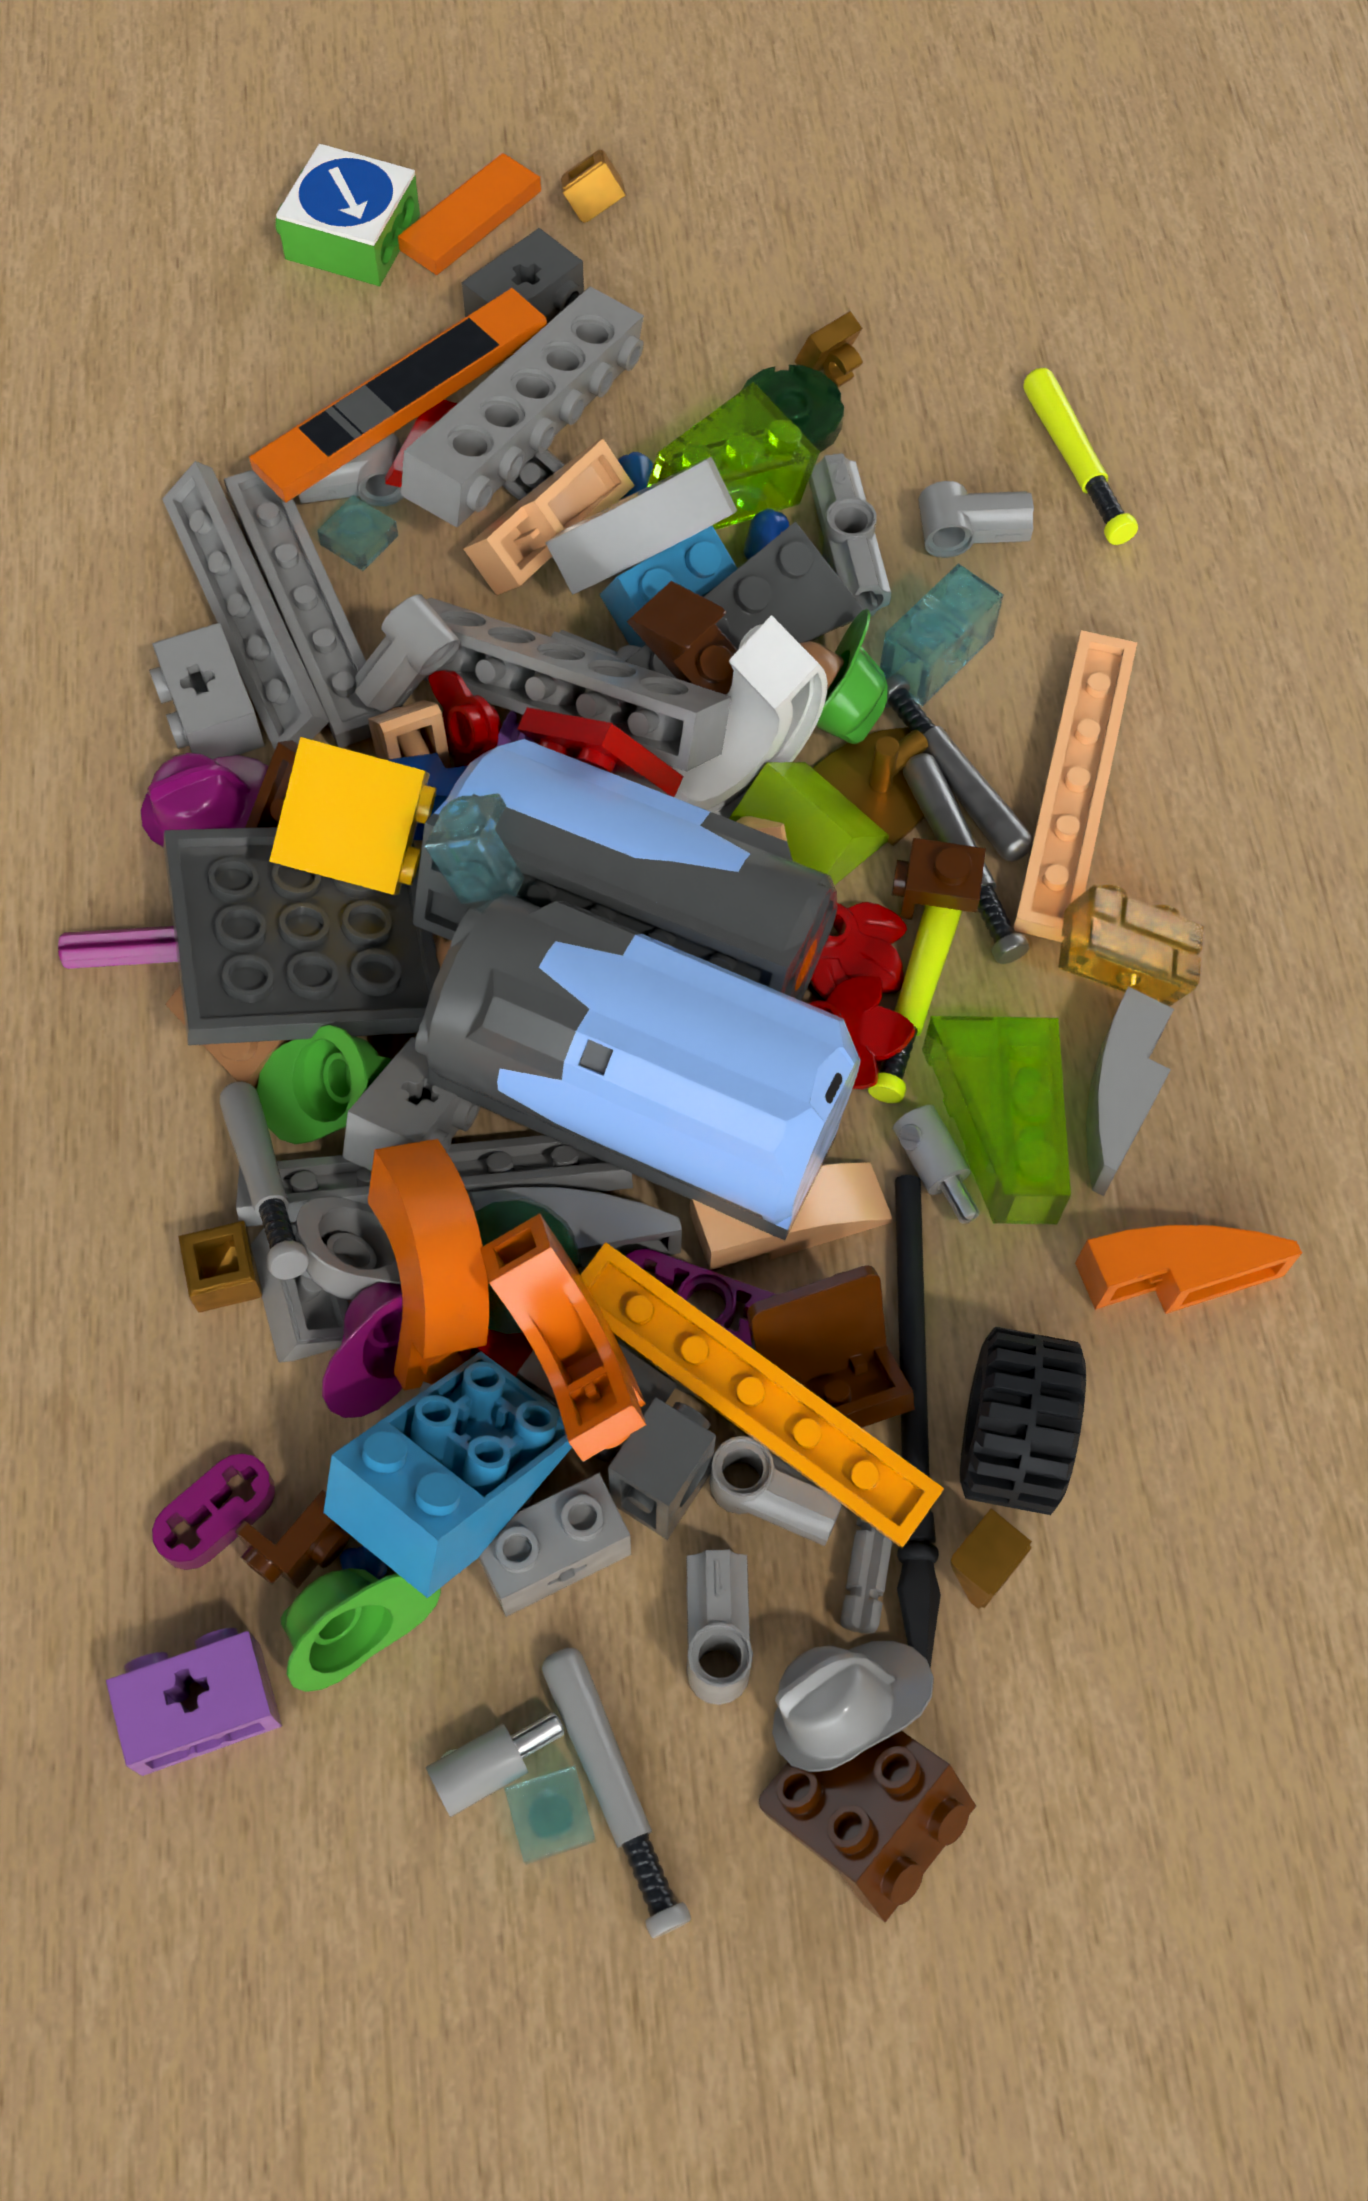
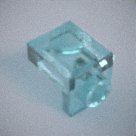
M498 793L479 797L461 796L447 803L440 811L439 818L424 845L461 904L492 900L506 893L515 897L525 879L495 830L506 807L505 802Z

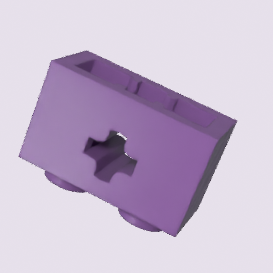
M225 1628L210 1632L195 1641L196 1649L171 1658H168L166 1652H156L138 1657L125 1664V1674L106 1680L125 1764L128 1768L144 1776L282 1727L261 1645L249 1631L238 1634L236 1628ZM197 1682L206 1691L197 1696L198 1708L190 1712L180 1702L189 1698V1685Z

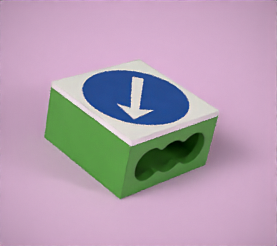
M319 144L276 214V231L281 236L285 259L381 286L400 252L398 235L420 217L415 170Z

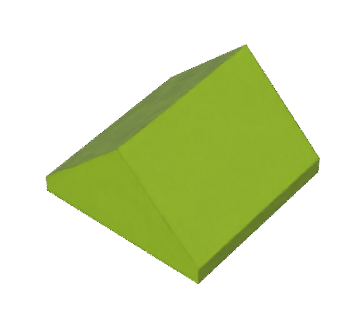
M767 762L729 817L730 820L735 822L743 816H752L784 823L787 843L793 861L830 875L834 886L888 842L889 835L806 762Z

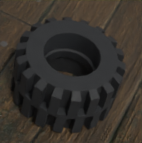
M1001 1327L993 1328L986 1337L976 1364L962 1441L960 1483L965 1499L1051 1515L1065 1496L1072 1475L1084 1412L1086 1363L1081 1345L1078 1342Z

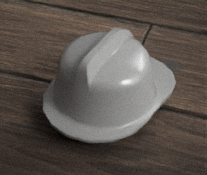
M325 1196L313 1198L301 1206L295 1224L298 1238L306 1248L309 1256L308 1268L302 1273L303 1276L312 1279L327 1293L348 1300H353L362 1290L376 1282L401 1284L392 1246L369 1204L345 1198Z
M871 1641L849 1650L835 1646L814 1647L800 1654L786 1668L780 1680L779 1691L775 1698L778 1707L774 1714L772 1734L778 1752L793 1767L808 1772L833 1770L854 1759L868 1748L900 1732L922 1715L932 1698L934 1677L927 1659L913 1647L896 1641Z

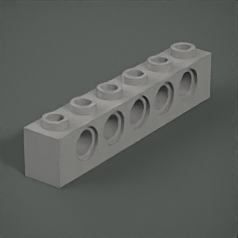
M591 286L588 287L404 451L401 496L455 527H459L474 511L481 512L484 510L493 494L506 481L513 482L519 476L527 461L537 452H545L551 445L555 435L567 424L573 425L576 423L584 408L596 396L603 397L610 389L613 380L625 369L630 371L634 368L644 346L643 341L640 340L644 315Z
M434 598L426 599L461 641V646L457 653L437 671L446 669L455 671L463 678L473 695L483 697L488 703L523 715L526 708L529 707L610 722L669 766L686 772L722 754L731 696ZM429 675L425 676L423 680L429 682Z

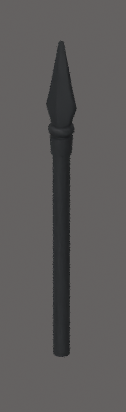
M902 1175L895 1179L899 1364L903 1375L913 1390L915 1407L914 1410L901 1414L902 1458L930 1477L921 1179L915 1175ZM931 1509L903 1548L899 1547L897 1551L898 1560L902 1563L897 1592L907 1644L927 1659L930 1668L941 1597L934 1568L939 1551L933 1545L936 1542L934 1514L931 1512Z

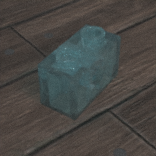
M958 563L885 633L880 663L885 679L896 674L904 676L910 684V695L917 703L924 706L994 637L1004 594Z

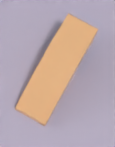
M600 439L513 505L463 550L496 595L520 587L552 557L545 542L564 529L611 507L635 485L605 440Z
M871 1162L822 1165L785 1241L694 1199H690L689 1213L710 1271L766 1253L769 1254L770 1259L778 1258L889 1224L893 1220Z

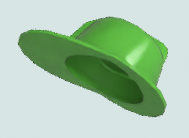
M868 609L862 610L853 620L835 651L837 655L842 657L844 664L827 690L826 701L816 725L817 728L851 744H857L865 739L883 713L887 703L888 685L884 672L862 647L871 617L870 610Z
M332 1024L320 1027L311 1039H296L281 1045L271 1054L260 1071L257 1093L268 1128L280 1140L295 1145L313 1142L346 1127L348 1110L392 1059L379 1056L368 1041L350 1035L345 1029Z
M348 1568L332 1571L320 1576L301 1591L281 1616V1625L294 1648L288 1660L286 1673L291 1685L304 1692L323 1690L342 1681L371 1656L397 1641L422 1623L436 1607L441 1594V1588L426 1598L398 1574L386 1576L379 1580L366 1570Z

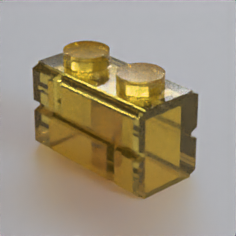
M1093 885L1071 902L1064 911L1062 927L1064 940L1060 946L1058 968L1122 992H1126L1129 986L1170 1007L1194 991L1200 983L1201 958L1198 955L1202 951L1204 926L1180 917L1179 911L1174 907L1168 905L1150 906L1128 898L1126 891L1118 886Z

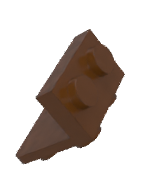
M865 1265L841 1272L811 1284L772 1295L769 1298L755 1302L749 1307L747 1318L752 1349L859 1427L863 1428L915 1409L913 1390L887 1346L881 1280L872 1266Z
M903 1731L868 1748L854 1759L833 1770L808 1772L793 1767L787 1762L759 1798V1806L765 1815L836 1870L864 1907L883 1922L889 1919L899 1905L905 1904L915 1895L920 1887L925 1871L945 1846L951 1845L962 1835L967 1826L969 1815L976 1808V1804L951 1765Z

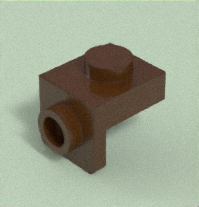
M913 838L909 861L897 860L893 881L892 896L903 897L900 918L912 920L915 904L976 913L980 900L986 848Z
M324 1490L317 1495L276 1545L246 1521L235 1531L243 1544L248 1548L240 1558L251 1569L272 1585L281 1575L297 1589L317 1565L321 1568H326L340 1555L349 1541L350 1534L323 1513L326 1498Z

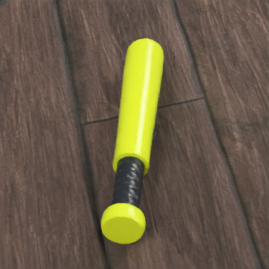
M1037 368L1031 371L1024 379L1023 388L1025 394L1071 469L1082 491L1091 496L1096 509L1099 510V514L1106 524L1104 534L1107 541L1112 545H1120L1129 541L1138 531L1137 521L1133 515L1122 510L1121 505L1114 496L1107 483L1108 475L1094 452L1057 379L1047 368Z
M928 905L924 907L894 1010L906 1017L914 1025L915 1034L900 1053L882 1061L877 1084L868 1088V1093L881 1102L899 1103L906 1094V1083L902 1079L907 1062L910 1058V1052L913 1049L916 1036L922 1033L935 989L962 914L961 910Z

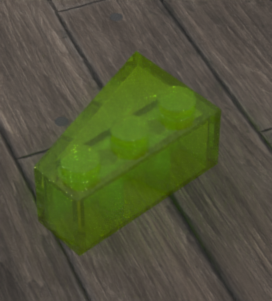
M753 382L657 452L647 487L712 457L737 509L734 514L712 525L717 530L750 520L758 512L767 508L779 511L799 505L820 451Z
M931 1016L922 1051L928 1066H932L944 1093L943 1103L949 1117L954 1118L965 1144L964 1154L993 1224H1058L1071 1197L1058 1018Z

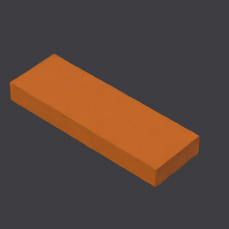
M502 153L398 235L399 250L435 275H438L540 193V176Z

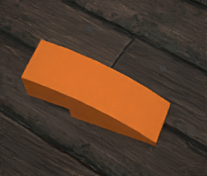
M1165 1225L1130 1229L1088 1239L1075 1264L1095 1310L1155 1291L1165 1314L1283 1277L1300 1257L1302 1251L1297 1241L1258 1231L1214 1225Z

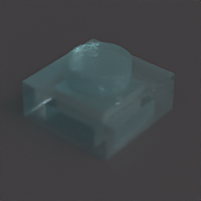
M354 495L317 530L321 546L362 571L398 537L395 520Z
M575 1765L504 1788L525 1865L596 1842Z

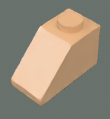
M421 700L403 707L392 708L383 714L368 718L377 758L388 760L437 753L445 768H451L442 712L438 704Z

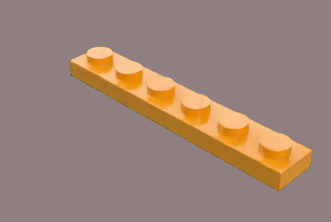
M605 1242L580 1276L595 1299L614 1336L888 1539L903 1548L939 1498L944 1488Z

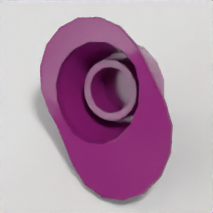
M195 753L176 755L164 762L154 773L141 808L142 827L150 839L163 848L164 830L245 828L269 766L255 758L241 755L224 756L214 759Z
M376 1282L362 1290L351 1301L345 1312L342 1344L330 1359L322 1379V1397L328 1409L343 1418L362 1417L379 1410L403 1389L394 1374L402 1322L401 1284Z

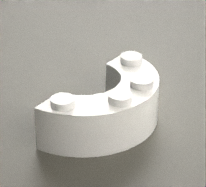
M772 615L763 624L757 625L747 632L739 644V650L729 660L734 672L732 686L727 694L731 696V703L722 754L687 772L672 767L684 776L674 798L728 819L767 762H793L817 725L826 701L828 683L824 669Z

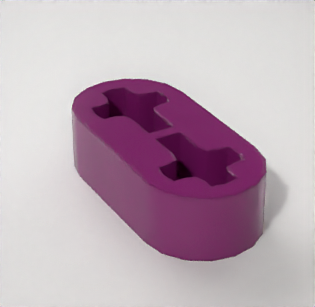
M243 1453L230 1455L219 1461L167 1505L156 1517L152 1528L153 1543L158 1553L175 1568L190 1570L200 1568L238 1538L235 1531L244 1521L253 1525L272 1505L275 1496V1485L263 1462L252 1455ZM239 1475L242 1479L249 1480L254 1475L257 1476L251 1483L256 1493L252 1499L245 1502L242 1498L236 1496L219 1510L217 1509L232 1494L231 1487L228 1484L232 1477ZM210 1513L212 1514L196 1530L197 1536L201 1540L196 1547L190 1550L181 1543L171 1549L178 1540L177 1534L173 1531L177 1524L185 1521L187 1525L193 1527Z

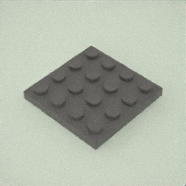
M278 827L164 830V854L188 1045L311 1039L320 1027L331 1024L345 1029L353 1036L418 1033L433 984L440 970L432 932L412 925L419 865L412 886L402 883L400 894L392 895L269 862Z

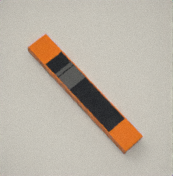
M510 288L249 456L252 470L287 503L512 356L547 325L546 317L516 290Z

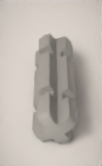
M858 1516L856 1525L861 1527V1530H856V1535L854 1536L846 1589L851 1592L850 1595H845L840 1622L842 1627L847 1630L872 1634L876 1632L880 1623L883 1603L878 1600V1597L883 1596V1592H885L892 1541Z

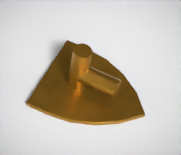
M908 727L880 730L868 734L863 741L857 744H845L813 767L817 773L889 835L888 842L892 846L914 830L925 818L903 775V768L911 757L923 753L928 748L927 739L918 730L910 732Z

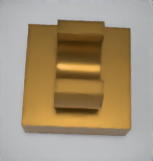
M849 311L809 335L794 361L805 378H809L824 368L827 379L835 388L853 379L854 374L852 371L863 363L860 354L852 346L862 331V326L852 312Z

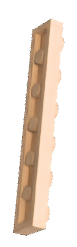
M1083 630L1080 632L1013 927L1016 932L1072 944L1074 941L1137 642Z

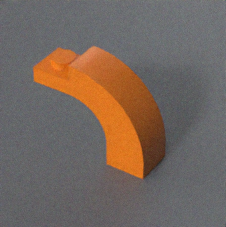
M438 1139L375 1149L370 1179L368 1204L390 1241L401 1282L402 1322L394 1374L404 1391L421 1387L423 1381L429 1384L436 1383L469 1360L472 1348L486 1346L488 1336L489 1290L487 1273L480 1250L483 1245L469 1195L459 1172Z
M540 1213L481 1247L480 1250L489 1284L509 1310L539 1359L553 1389L568 1442L580 1459L585 1461L604 1449L614 1448L623 1443L630 1434L644 1427L646 1422L641 1407L646 1404L632 1370L591 1292Z

